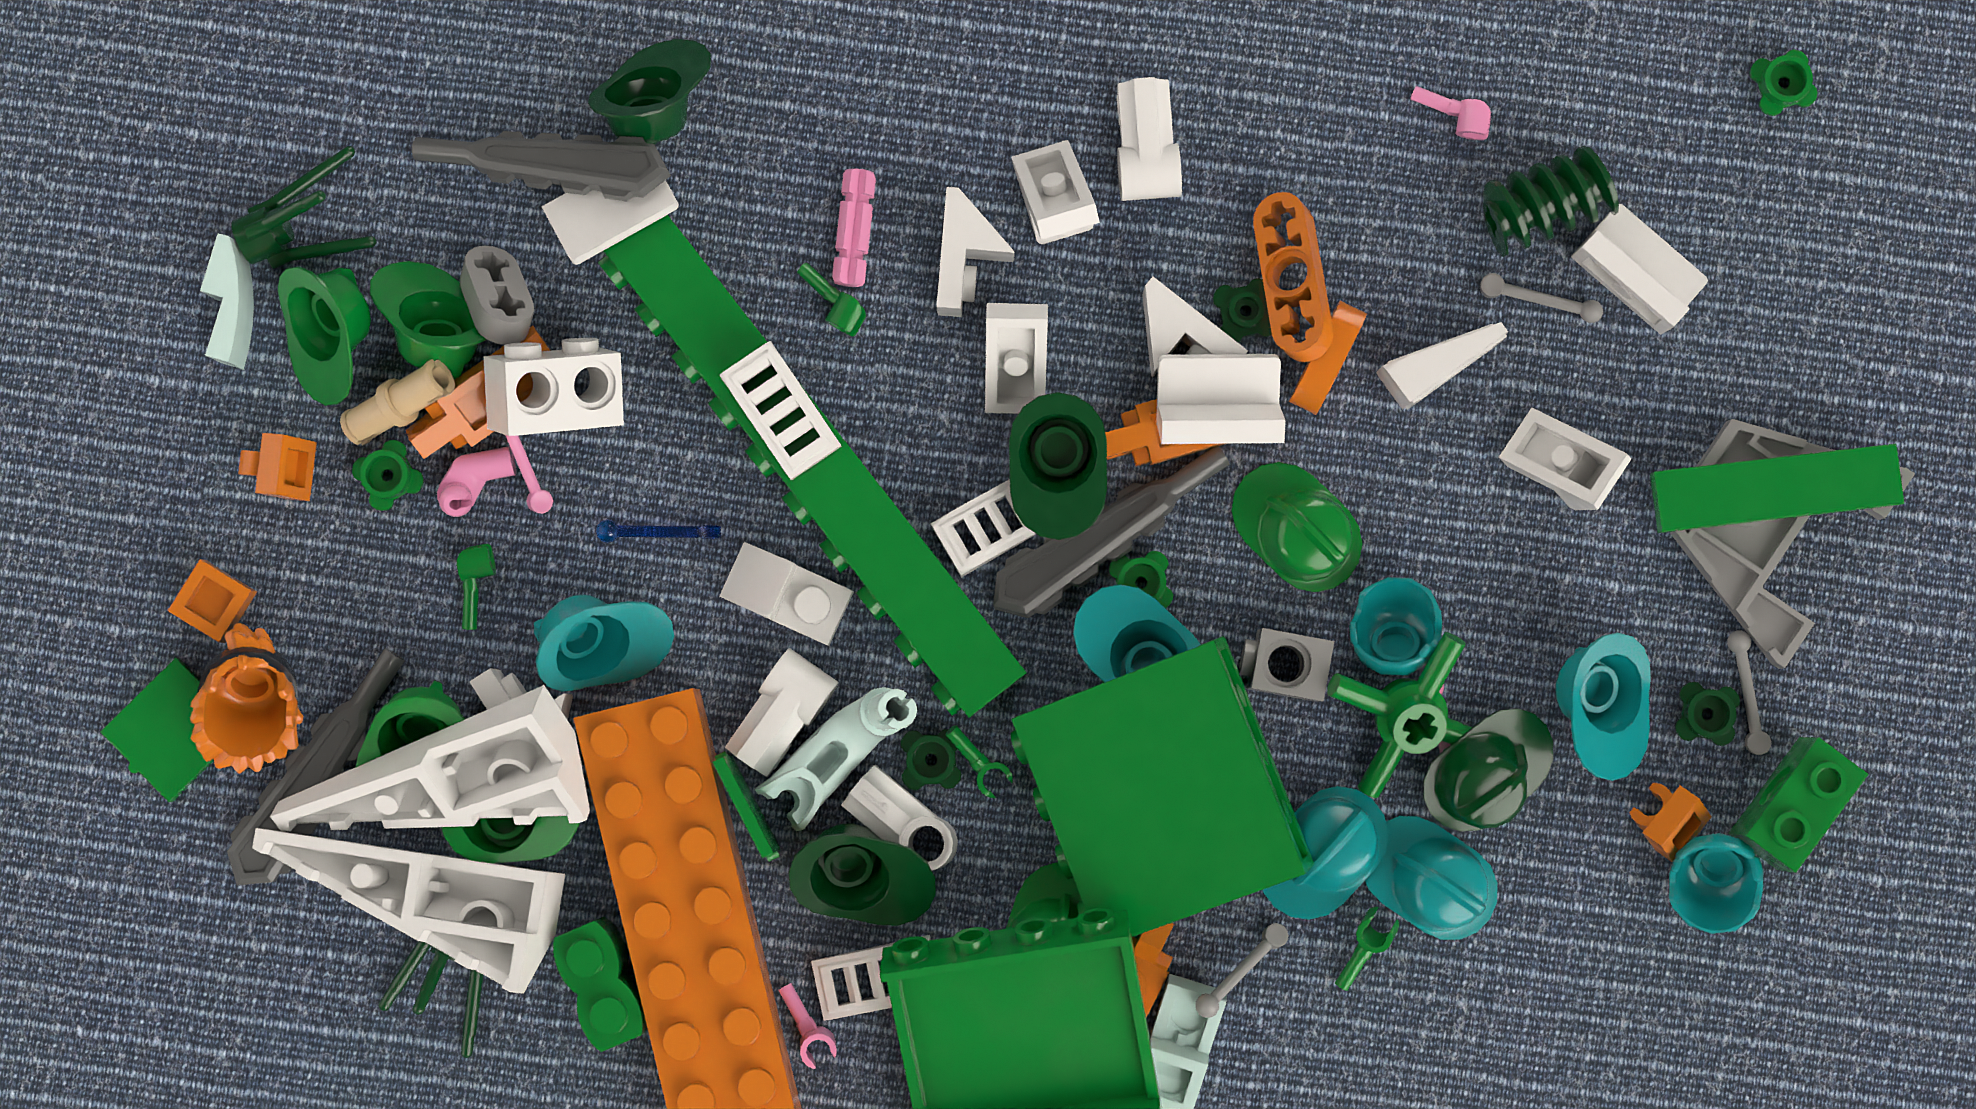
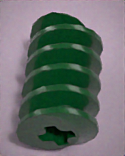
M1587 146L1577 148L1574 151L1572 160L1563 154L1555 156L1551 160L1550 169L1542 163L1532 165L1529 168L1528 178L1523 173L1515 171L1507 176L1505 186L1497 180L1488 181L1484 185L1483 211L1485 222L1492 242L1502 257L1509 254L1508 237L1514 236L1524 249H1527L1531 246V228L1536 227L1544 239L1548 241L1554 237L1553 220L1559 219L1568 232H1572L1576 229L1575 212L1581 210L1591 224L1599 220L1598 203L1603 202L1613 215H1616L1619 211L1618 194L1613 179L1599 156Z

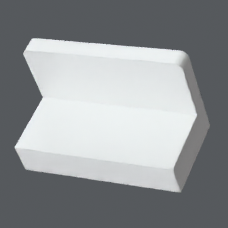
M665 180L645 197L633 196L627 202L605 199L601 191L592 190L586 195L565 193L541 207L573 264L578 265L675 211L679 204Z
M1619 204V211L1616 215H1613L1611 212L1608 213L1571 256L1573 260L1660 335L1673 328L1690 309L1688 307L1689 303L1708 282L1707 277L1622 204Z
M1161 355L1158 358L1156 418L1161 444L1284 443L1285 418L1279 405L1281 361L1278 355Z

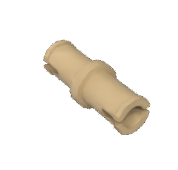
M431 359L422 367L400 380L395 378L388 379L377 387L374 396L341 414L340 423L344 434L354 444H362L363 446L393 426H407L416 420L420 410L440 398L450 395L454 391L455 383L451 371L441 361Z

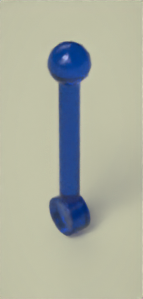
M606 519L597 525L596 535L599 540L605 543L613 542L617 537L721 539V526L617 525L615 521Z

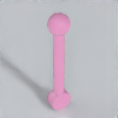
M505 435L530 492L526 500L527 506L536 513L548 512L553 505V498L548 491L540 488L519 436Z

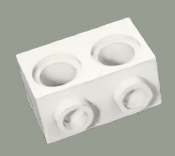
M599 339L562 340V350L542 351L541 343H511L504 345V355L484 356L487 429L507 436L624 425L621 353L600 348ZM587 368L590 375L589 386L582 395L577 396L574 390L575 378L581 370ZM530 373L533 378V390L527 399L520 402L516 394L518 381L523 375Z

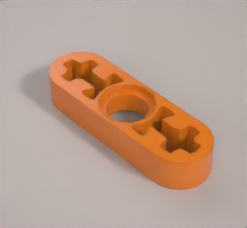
M1278 192L1262 200L1256 208L1253 217L1271 332L1275 343L1290 358L1300 362H1309L1321 357L1329 349L1333 340V325L1315 223L1311 212L1295 195L1287 192ZM1286 212L1293 217V219L1287 221L1286 229L1288 239L1295 246H1286L1284 238L1274 228L1281 224V215ZM1294 263L1306 264L1307 276L1298 288L1289 291L1280 289L1279 278L1286 267ZM1291 307H1300L1302 316L1313 326L1306 330V340L1300 343L1292 336L1299 332L1300 324L1298 314Z

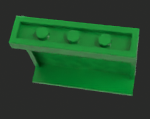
M1225 636L1011 719L1015 730L1011 732L1014 751L1023 765L1029 764L1038 786L1033 788V797L1037 810L1045 822H1052L1059 840V844L1055 846L1058 864L1066 878H1074L1082 900L1078 901L1077 904L1079 914L1095 908H1107L1113 912L1127 910L1131 934L1134 937L1302 876L1314 865Z
M1095 908L1080 913L1077 918L1052 922L1047 918H1030L1021 921L1013 928L989 931L983 927H972L957 932L953 937L929 941L919 936L907 937L895 942L890 947H883L880 979L881 983L887 982L913 1109H1162L1127 910L1113 912L1107 908Z

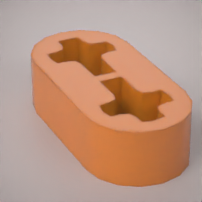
M1341 300L1338 302L1331 315L1333 325L1332 343L1321 357L1307 363L1289 402L1315 415L1318 413L1364 323L1367 313Z

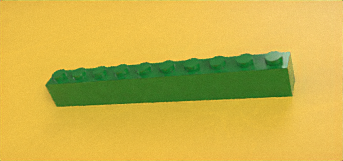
M666 215L603 250L606 255L598 261V264L619 290L630 284L643 302L634 310L655 337L665 330L680 348L671 357L691 383L694 384L702 377L717 395L708 402V405L726 428L731 431L737 425H740L750 437L753 444L744 451L766 479L777 472L789 487L790 491L781 498L803 526L814 519L828 537L819 544V547L840 573L850 566L864 583V586L855 593L877 621L888 614L902 633L894 638L893 641L914 668L925 661L939 679L930 689L948 712L953 716L962 709L968 718H971L1026 675L1023 667L807 392L806 394L842 447L793 480H790L720 377L722 372L767 343V341L671 218ZM771 365L744 383L742 387L748 394L778 373ZM785 386L758 404L756 408L763 415L792 394ZM799 407L770 428L775 436H777L806 415L801 407ZM813 427L785 446L784 449L791 457L819 438L820 435Z

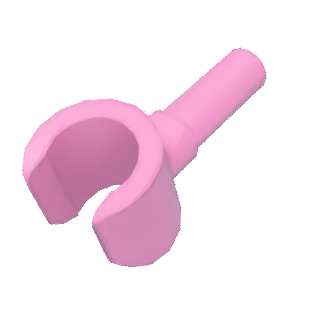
M1415 87L1411 100L1444 112L1447 115L1458 117L1457 136L1472 140L1487 139L1491 111L1484 101L1478 99L1451 100L1421 87Z
M792 983L779 989L778 991L797 1024L796 1027L802 1036L800 1039L802 1061L808 1067L816 1069L815 1060L807 1050L808 1045L815 1040L825 1041L835 1058L837 1049L833 1033L823 1026L816 1025L813 1018L809 1016Z

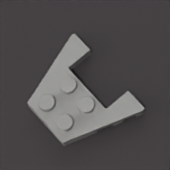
M1730 419L1725 422L1696 467L1836 450L1808 443L1807 440ZM1900 467L1902 489L1904 491L1915 473L1907 468ZM1893 506L1864 509V511L1877 520H1881L1887 517ZM1809 516L1670 532L1769 662L1778 669L1785 668L1815 623L1765 590L1763 585Z

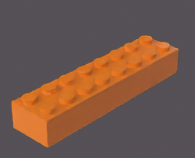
M691 688L574 717L667 1109H802L723 782L712 763L715 761L714 756H716L700 689Z

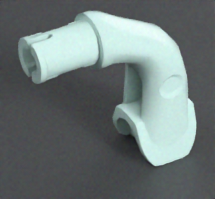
M885 687L872 689L860 699L836 712L823 723L769 779L756 787L755 791L767 799L777 798L782 791L791 793L795 803L792 811L787 814V818L792 824L791 827L796 831L805 829L824 801L881 740L902 728H906L913 722L917 713L916 703L912 698L906 699L907 693L900 689Z

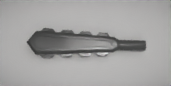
M503 131L497 137H486L474 142L416 137L412 144V156L417 161L472 166L479 172L487 174L491 182L509 184L516 178L524 180L527 187L547 189L552 184L561 185L565 193L586 195L590 191L595 190L601 191L605 199L625 202L633 196L645 197L671 176L655 144L646 143L643 137L620 136L614 142H603L600 135L579 134L573 140H563L560 134L540 133L534 139L524 138L521 132Z
M1215 446L1166 479L1150 481L1144 485L1132 483L1118 492L1116 502L1109 506L1104 505V509L1094 525L1080 535L1062 540L1045 538L1044 545L1034 550L1026 547L1007 558L1005 568L997 572L993 607L995 610L1025 618H1030L1035 613L1045 615L1063 601L1064 591L1071 586L1081 588L1099 575V565L1106 560L1118 561L1132 550L1133 540L1138 536L1150 537L1164 527L1165 516L1172 512L1179 498L1230 465L1226 455L1219 446Z
M387 648L382 651L351 699L336 707L332 713L319 716L310 728L313 739L307 746H298L285 761L287 773L281 780H271L258 797L260 808L255 815L244 816L230 834L232 845L227 850V854L237 885L276 882L280 874L290 873L292 869L290 866L252 848L255 829L280 831L270 817L278 801L344 773L343 768L346 763L357 760L365 740L364 733L369 726L370 712L405 662L402 657ZM319 823L296 824L291 831L284 832L302 835L313 834Z

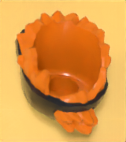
M236 623L233 629L227 631L224 636L228 648L211 659L203 670L197 695L191 701L190 706L193 708L190 721L195 724L190 739L196 744V749L202 754L206 762L213 760L215 767L219 769L233 767L240 774L245 769L260 772L262 768L275 765L280 759L285 758L287 750L297 749L299 746L297 725L303 722L304 716L298 708L295 671L287 660L274 649L273 642L267 632L262 628H257L255 632H252L246 625Z

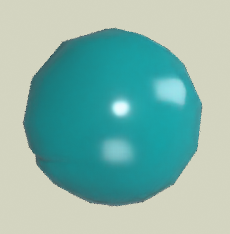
M1387 577L1367 586L1360 592L1357 608L1350 622L1349 630L1350 642L1354 645V652L1363 665L1381 675H1410L1427 664L1442 638L1443 625L1441 610L1432 591L1412 578Z
M1720 833L1693 837L1675 854L1669 874V901L1672 908L1688 926L1710 934L1733 932L1754 918L1760 908L1763 892V868L1760 858L1755 855L1754 849L1746 842Z

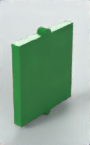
M175 658L100 731L130 762L128 766L131 773H141L168 802H173L213 762V760L206 762L202 754L196 749V744L190 739L195 726L190 721V716L193 712V708L190 706L191 701L197 695L200 679L180 658Z
M726 751L714 756L715 761L712 763L762 859L766 857L770 862L780 857L778 850L781 848L733 756H728Z

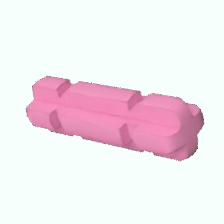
M846 169L843 173L841 193L845 196V201H840L835 245L836 251L839 252V257H834L832 278L835 284L846 287H859L865 283L867 263L866 260H863V255L868 254L873 211L872 204H869V199H874L876 183L874 172L865 169Z

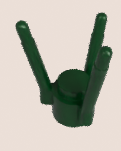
M347 146L332 157H329L268 200L248 208L249 214L231 222L236 243L250 264L254 265L267 259L271 267L275 269L291 261L353 252L354 250L372 248L377 244L375 237L366 236L293 248L286 246L287 243L295 240L289 220L323 202L326 199V194L319 190L282 209L280 207L355 155V149L352 146Z
M417 942L379 1001L378 1007L380 1010L387 1011L391 1007L431 945L426 942ZM433 946L430 952L434 953L435 956L412 1008L416 1015H420L425 1011L447 960H455ZM471 969L462 1031L461 1055L464 1058H469L473 1053L484 976L480 972Z

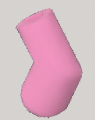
M510 446L457 457L446 472L437 491V499L442 511L453 517L463 516L474 505L486 481L515 476L516 464Z

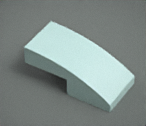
M218 233L200 289L201 292L215 300L222 301L205 356L220 363L244 370L250 346L254 311L250 264L240 251L236 240Z
M1169 974L1150 1033V1041L1162 1109H1194L1208 1067L1209 1053L1227 1002V995L1219 1002V1010L1215 1016L1210 1018L1202 1017L1196 1011V1000L1202 994H1211L1215 987Z

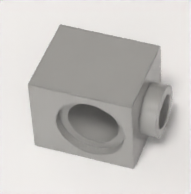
M1266 628L1258 629L1255 640L1245 639L1239 674L1249 676L1246 689L1313 702H1323L1334 641ZM1278 647L1291 649L1299 658V672L1289 682L1277 680L1272 676L1268 668L1270 654Z

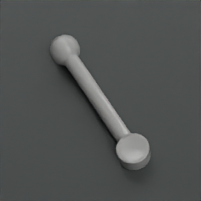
M1496 273L1487 274L1480 283V291L1487 298H1496L1502 294L1580 314L1581 318L1588 323L1599 321L1603 315L1602 305L1596 300H1587L1581 303L1507 284Z
M1736 630L1729 635L1727 645L1736 655L1750 731L1745 738V747L1750 753L1763 755L1769 751L1771 739L1761 729L1747 653L1751 646V638L1745 631Z
M1278 923L1266 927L1262 932V941L1211 994H1202L1196 1000V1011L1198 1014L1206 1018L1215 1016L1219 1010V1002L1271 949H1278L1286 944L1289 936L1287 929Z

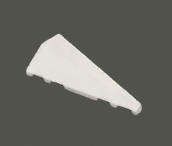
M545 685L282 799L278 801L270 817L280 831L284 832L291 831L296 824L329 823L331 830H347L353 822L382 821L384 829L474 826L479 818L512 817L515 825L532 824L537 817L568 816L569 823H580L587 820L590 808L576 733Z
M255 829L252 846L254 850L274 857L295 869L297 874L308 880L317 881L342 895V899L417 941L426 942L453 957L455 962L467 969L480 972L501 984L502 988L509 992H525L556 935L565 874L478 862L276 830Z

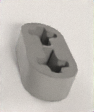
M478 246L469 250L464 258L459 280L460 288L476 329L484 338L497 344L520 343L529 333L534 314V303L517 261L507 251L493 246Z

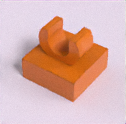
M262 433L260 452L241 450L238 474L256 476L255 493L288 500L310 501L317 442L284 434Z
M200 559L168 611L217 642L226 643L224 637L226 632L233 629L234 625L239 622L257 591L207 560Z
M1652 783L1649 789L1658 800L1663 802L1661 810L1656 815L1647 816L1633 807L1629 813L1638 827L1643 830L1642 833L1655 851L1673 862L1675 854L1700 833L1712 816L1700 798L1681 785L1672 794L1666 786Z

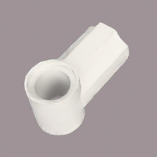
M1148 77L1118 83L1117 109L1121 147L1117 149L1121 201L1181 197L1180 151L1178 143L1173 144L1169 80Z
M787 649L766 677L758 691L761 696L725 748L748 766L768 777L787 753L803 726H810L823 709L839 682L792 649Z
M874 765L859 780L841 804L842 807L882 840L892 841L913 850V838L920 828L932 826L938 829L943 836L944 849L937 859L927 861L931 870L946 866L952 861L957 852L958 839L955 830L949 822L935 815L877 765Z

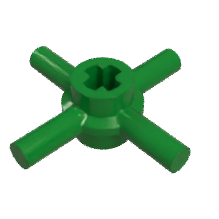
M1444 632L1418 680L1410 678L1397 679L1390 682L1381 691L1339 673L1334 674L1330 679L1327 688L1328 696L1375 714V725L1380 736L1383 738L1379 749L1357 786L1364 794L1372 798H1379L1405 751L1420 754L1434 749L1441 741L1453 744L1472 728L1448 718L1447 704L1439 692L1466 645L1458 636Z

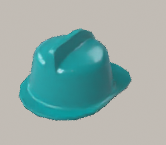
M1115 585L1101 588L1085 599L1075 617L1073 636L1077 652L1088 668L1103 682L1201 645L1195 636L1155 598L1135 587Z
M590 595L570 596L551 608L544 619L534 622V635L540 644L535 661L537 673L547 687L561 692L625 682L642 677L656 668L670 652L674 639L672 621L662 608L648 602L627 601L607 604Z
M1618 632L1603 635L1588 647L1576 648L1574 654L1565 661L1559 670L1555 684L1556 700L1562 713L1571 720L1574 750L1583 767L1595 777L1610 781L1627 777L1640 765L1647 750L1650 731V661L1644 647L1634 637Z
M1340 786L1318 791L1307 799L1294 813L1313 859V867L1302 876L1263 889L1264 894L1272 905L1290 917L1310 920L1329 915L1344 904L1377 868L1386 853L1389 831L1383 812L1374 800L1357 789Z
M1398 816L1386 821L1389 831L1387 850L1377 868L1365 880L1368 890L1387 908L1424 933L1441 940H1460L1477 933L1490 920L1497 904L1498 883L1491 865L1473 848L1439 825L1419 816Z

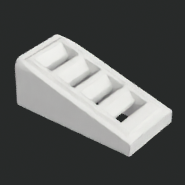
M1501 322L1490 324L1388 361L1376 373L1402 410L1404 408L1408 410L1501 343L1507 337L1506 333L1508 331Z
M771 341L765 343L720 374V377L790 480H793L842 447ZM772 365L778 374L747 394L742 385ZM786 386L792 395L761 415L756 406ZM801 407L806 416L775 436L770 427ZM814 427L820 437L790 457L784 447Z
M1010 479L930 523L961 578L1036 535V533L1023 525L1018 516L1017 518L1023 527L1012 532L996 505V502L1006 497L1013 509L1010 495ZM984 509L1001 536L1000 540L992 544L975 516ZM962 522L966 523L981 549L973 555L969 554L954 528Z
M930 935L922 936L928 941L931 940ZM894 943L811 961L824 1021L892 1008L889 993L885 994L884 985L881 983L878 960L882 959L883 947H890ZM866 963L873 997L862 999L855 965ZM843 968L850 1002L838 1004L831 970Z

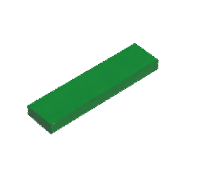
M1897 444L1650 473L1657 533L1905 504Z

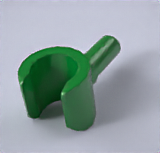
M808 262L804 263L797 273L826 301L833 304L825 321L839 331L854 337L866 318V311L853 296L840 292L836 287H833Z
M490 544L467 547L457 558L456 566L459 577L463 581L462 590H464L462 629H477L478 579L496 575L495 558Z
M954 725L946 732V737L968 760L969 765L978 774L977 785L981 793L987 797L996 798L983 783L984 774L993 768L1002 770L1007 779L1013 783L1012 773L1009 768L1002 763L991 762L984 753H981L957 725Z
M1377 906L1370 908L1365 913L1356 932L1359 943L1335 981V984L1345 991H1348L1373 953L1384 952L1390 947L1398 931V919H1396L1389 932L1380 933L1372 928L1370 922L1379 908Z

